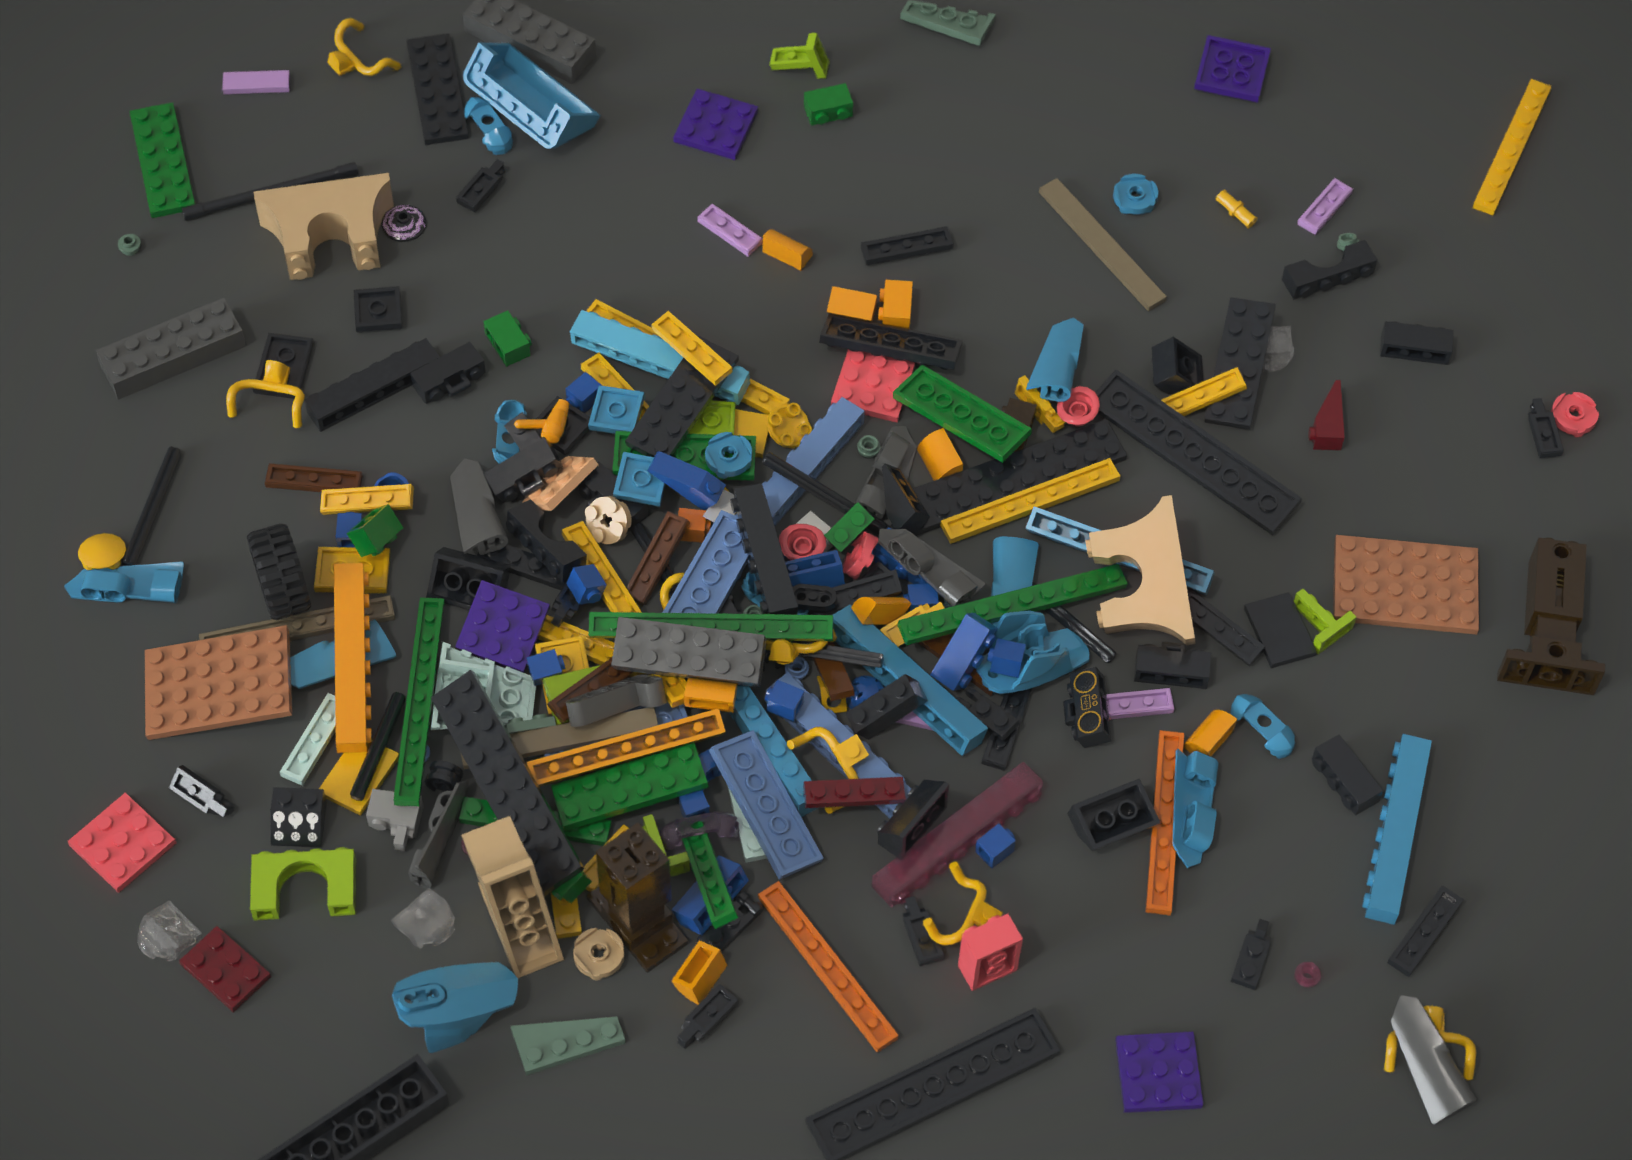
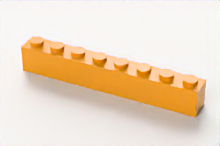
M363 563L334 564L337 753L367 752V743H372L371 728H367V720H371V705H366V698L371 697V683H366V675H371L370 660H366V653L370 652V638H365V630H370V616H365V608H370L369 594H365V586H369V572H364Z
M718 708L526 762V765L538 786L541 787L692 742L697 743L722 736L726 731Z

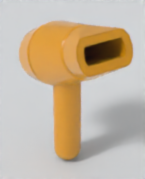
M559 399L547 419H518L514 425L518 429H542V438L545 437L552 444L558 443L565 429L569 402Z

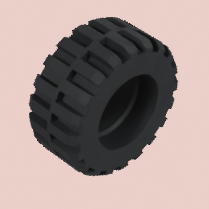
M280 523L250 532L247 535V541L271 619L280 620L307 612L311 608V601L288 526Z

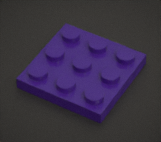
M1207 35L1194 89L1258 102L1271 48Z
M696 89L674 134V142L736 160L758 113V106Z
M481 580L455 648L460 651L462 649L466 650L474 656L483 659L487 658L502 666L525 673L527 668L526 657L532 655L550 604Z
M1194 1032L1116 1036L1124 1113L1202 1109L1203 1099Z

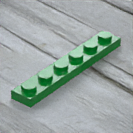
M464 797L459 816L460 823L483 827L498 820L487 800ZM553 811L554 815L556 816L559 824L561 825L564 831L559 812ZM604 819L564 832L569 841L604 846L608 841L612 823L611 820Z
M698 815L678 825L714 928L717 929L739 918L703 819Z

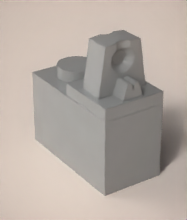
M372 789L366 813L368 826L379 831L390 829L391 836H395L394 849L405 851L408 838H417L424 808L422 796L420 797L419 806L394 805V792Z

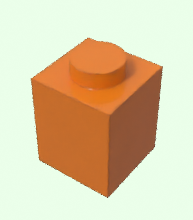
M679 508L678 516L690 522L681 541L703 543L712 524V521L703 517L706 510Z

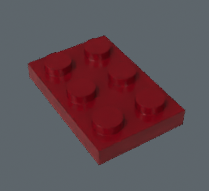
M218 926L179 960L183 968L233 1013L271 978L270 973Z

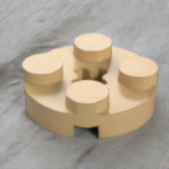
M605 496L598 498L585 509L587 528L597 543L613 544L620 542L627 536V530L631 527L630 511L623 501L620 502L615 499L616 497ZM606 515L612 518V521L609 523L610 526L605 522Z
M591 928L584 931L576 939L573 950L574 963L581 973L593 980H601L613 975L624 962L623 942L612 930ZM596 948L599 951L604 949L603 957H594L593 950Z

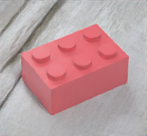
M1009 914L1003 916L996 915L990 918L986 924L979 927L972 926L962 934L958 967L972 991L1009 975L1018 969L1023 938Z

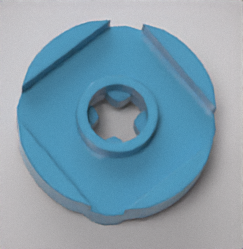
M1128 174L1123 176L1120 182L1116 183L1113 199L1121 213L1144 214L1153 211L1158 198V188L1152 180L1151 182L1146 180L1145 176L1141 174ZM1132 192H1136L1140 196H1132Z
M723 432L715 435L708 442L705 450V461L709 469L716 473L719 478L725 479L740 475L751 467L752 447L745 437L732 435L731 432ZM728 451L730 454L734 453L731 458L724 457L725 452Z

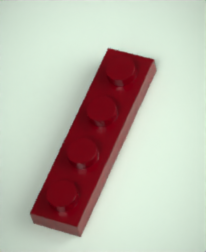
M903 777L804 781L803 783L805 808L899 804L900 802L904 803L906 800Z

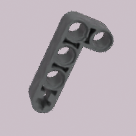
M642 674L568 699L566 707L570 725L572 727H580L638 706H661L667 703V698L661 677Z

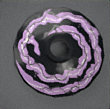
M411 205L393 207L386 212L382 219V229L385 235L398 242H409L417 239L426 228L424 213Z

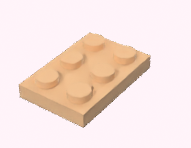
M567 456L561 460L563 467L558 469L554 476L543 478L545 486L528 495L523 502L531 499L541 510L552 511L599 464L593 457Z

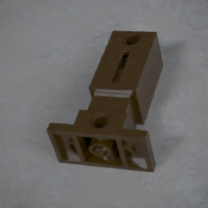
M1548 537L1538 538L1528 562L1524 635L1530 636V644L1526 652L1521 649H1507L1497 672V681L1594 696L1605 673V664L1594 660H1581L1582 643L1576 642V632L1583 619L1586 544H1580L1575 541L1554 540Z
M636 823L596 851L599 887L587 894V900L608 926L621 938L626 948L648 973L687 946L688 940L673 923L672 912L665 905L672 900L670 860L643 827Z

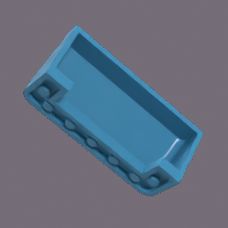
M478 43L464 70L463 79L469 88L547 149L557 148L592 129L600 117V114L510 43Z

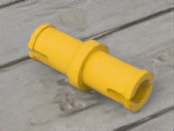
M1225 189L1217 195L1216 201L1229 211L1231 217H1236L1248 229L1255 224L1257 217L1244 207L1242 201H1237Z

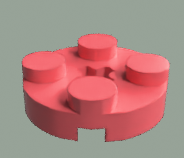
M1573 392V394L1565 395L1566 393L1561 394L1556 398L1551 409L1557 428L1574 437H1582L1596 425L1599 417V411L1597 412L1595 408L1596 403L1592 398L1580 392ZM1578 411L1579 413L1578 416H1573L1570 412Z
M865 531L856 537L852 543L854 549L851 553L847 552L842 565L843 572L847 576L856 580L860 576L863 567L868 568L874 559V555L871 553L878 543V537Z

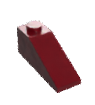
M1341 380L1334 382L1315 417L1313 427H1309L1308 437L1309 440L1313 441V450L1341 451L1345 438Z

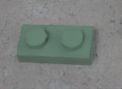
M539 714L533 716L532 720L523 721V718L510 719L505 724V727L509 734L555 726L556 722L554 716L547 717V714Z

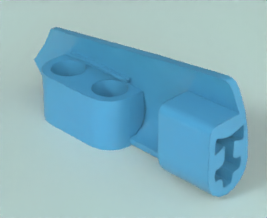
M1071 318L1052 326L1026 390L1041 387L1040 398L1045 400L1064 402L1070 398L1084 327L1081 322Z
M1007 536L997 537L993 540L991 596L1032 586L1039 546L1038 542ZM994 622L992 624L996 627L998 622Z
M180 561L120 566L117 569H83L64 587L70 597L74 599L119 603L123 602L126 598L177 603L182 584L184 563Z
M375 619L370 621V630H365V638H370V652L366 653V660H370V665H374L395 658L396 652ZM335 640L330 643L329 641H321L290 657L292 686L301 689L335 677Z
M1177 749L1175 755L1172 846L1186 868L1201 863L1202 853L1209 848L1213 840L1217 811L1211 808L1219 762L1199 751H1194L1189 756H1186Z

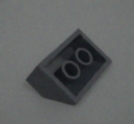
M442 547L434 555L426 598H443L446 604L470 610L481 580L505 589L507 588L511 565Z
M1140 778L1071 806L1067 813L1078 837L1092 851L1161 823Z
M924 779L919 786H913L908 793V799L904 803L900 802L895 807L892 813L893 816L889 821L884 820L877 830L878 844L902 861L947 808L949 784L944 781Z

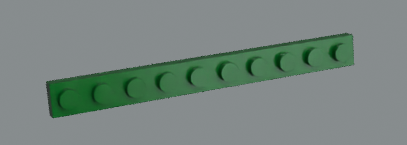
M1119 564L909 617L899 620L897 626L905 644L910 645L955 633L968 613L975 612L989 623L998 622L1005 613L1019 611L1037 612L1125 589L1128 583Z
M420 597L393 799L394 805H420L432 709L431 697L434 693L445 605L443 598Z
M589 612L588 636L590 638H615L618 617L762 634L765 635L767 640L833 641V615Z

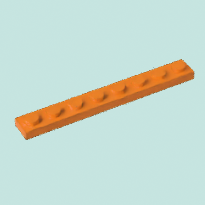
M1159 731L1153 808L1161 823L1152 827L1146 913L1171 915L1176 858V851L1172 846L1175 755L1177 749L1183 752L1184 733Z
M778 881L758 894L760 902L874 1050L878 1053L898 1040L899 1035L782 884Z

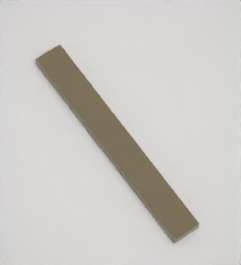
M1058 178L1039 188L1041 196L1148 312L1166 301L1167 296Z
M391 596L370 599V608H365V616H370V621L375 619L378 623L395 620ZM334 607L305 612L280 620L270 619L199 634V639L204 640L285 625L289 628L290 641L335 632Z
M654 707L618 713L580 727H572L570 723L513 733L510 736L522 758L586 746L658 725ZM461 754L464 769H469V766L467 765L464 757Z

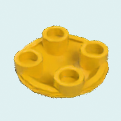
M797 403L777 405L770 411L767 418V429L775 443L785 448L798 447L803 436L810 434L812 431L807 415Z
M96 534L87 538L80 545L78 550L79 560L86 570L117 569L120 567L121 559H123L126 553V546L124 541L114 534Z

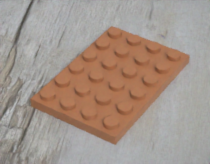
M1336 535L1334 543V619L1337 621L1347 612L1351 611L1357 617L1355 623L1477 635L1479 630L1478 548Z
M287 625L145 650V736L148 740L292 716L290 635Z

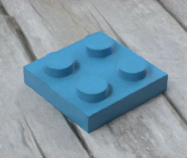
M599 385L588 423L589 430L614 434L615 431L632 432L640 418L645 399L644 392Z
M623 452L613 497L660 507L665 483L647 471L654 457Z

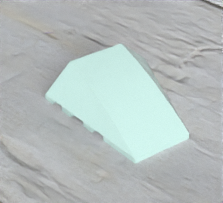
M442 643L434 695L469 670H472L478 677L504 725L513 718H523V721L532 720L536 686L533 684L531 675L507 666L503 668L494 664L495 662L492 660L472 656L471 652L463 649L459 651L452 648L448 643ZM433 703L431 730L448 729Z

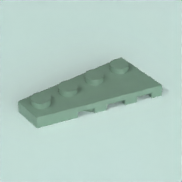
M908 0L901 11L900 19L980 46L995 21L996 14L988 13V16L978 15V11L969 10L966 13L956 11V7L948 6L941 9L937 8L936 4Z
M617 1017L510 1026L526 1076L625 1044V1037Z

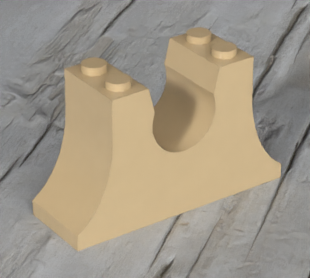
M389 173L254 191L260 226L271 231L283 245L290 280L313 277L315 268L313 252L315 248L322 242L333 239L344 241L350 246L352 259L358 270H371L380 267L377 247L378 231L384 215L394 207Z
M1172 495L1163 496L1148 515L1132 524L1109 530L1090 532V539L1085 540L1088 557H1093L1095 564L1112 565L1118 562H1127L1136 566L1142 574L1141 585L1134 594L1124 598L1115 597L1100 604L1101 610L1096 611L1099 627L1104 628L1106 634L1136 629L1156 630L1178 638L1186 646L1196 644Z
M508 816L463 834L462 838L480 881L478 885L516 977H523L564 960L533 862L519 838L511 817Z

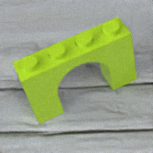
M339 847L335 850L312 849L305 852L287 850L284 853L264 851L251 855L250 911L254 921L279 919L281 888L288 878L300 872L317 873L328 882L327 906L330 916L356 915V857L354 849Z

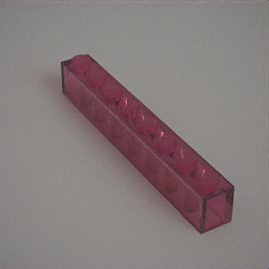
M1022 762L920 839L902 861L899 858H895L872 876V888L891 908L897 903H904L905 898L910 897V893L925 887L932 876L942 874L948 868L949 863L963 858L967 850L973 845L976 846V841L998 823L1003 826L1008 818L1011 816L1014 818L1019 815L1026 804L1036 802L1042 795L1043 781Z

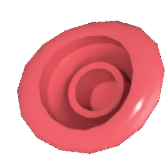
M1078 386L1072 388L1070 398L1067 401L1058 402L1056 408L1061 420L1072 426L1079 427L1096 417L1100 404L1095 391L1088 387Z
M797 523L788 526L781 532L779 543L783 555L789 560L823 553L826 548V537L815 526Z

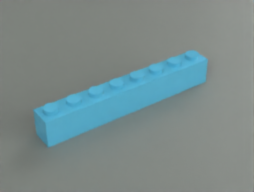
M581 310L570 330L572 344L596 353L599 352L604 356L666 379L670 378L683 359L661 337L643 333L636 327L624 326L614 319L608 320L600 317L595 312ZM735 366L732 370L733 372L728 375L715 394V397L728 402H736V405H739L750 385L749 371L745 368Z

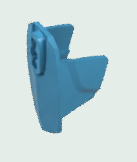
M1034 611L1005 613L1001 616L996 626L998 628L994 634L996 639L990 647L995 648L997 638L1026 644L1019 678L990 672L992 662L987 661L988 654L984 655V659L976 672L982 678L983 685L989 688L990 691L999 694L1023 691L1050 682L1088 663L1089 649L1082 639L1068 628L1048 632L1043 613Z
M499 962L452 965L419 972L396 983L392 998L400 1020L410 1027H424L427 1049L429 1053H433L465 1042L470 1035L475 1034L494 1012L513 1006L517 995L518 978Z

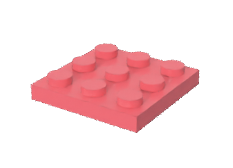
M848 349L831 404L837 403L843 397L865 410L864 415L898 423L903 404L893 398V391L914 372L915 362L896 360L893 357L883 355L874 356L871 353L854 352Z
M126 793L67 841L69 846L118 893L176 844L175 839Z

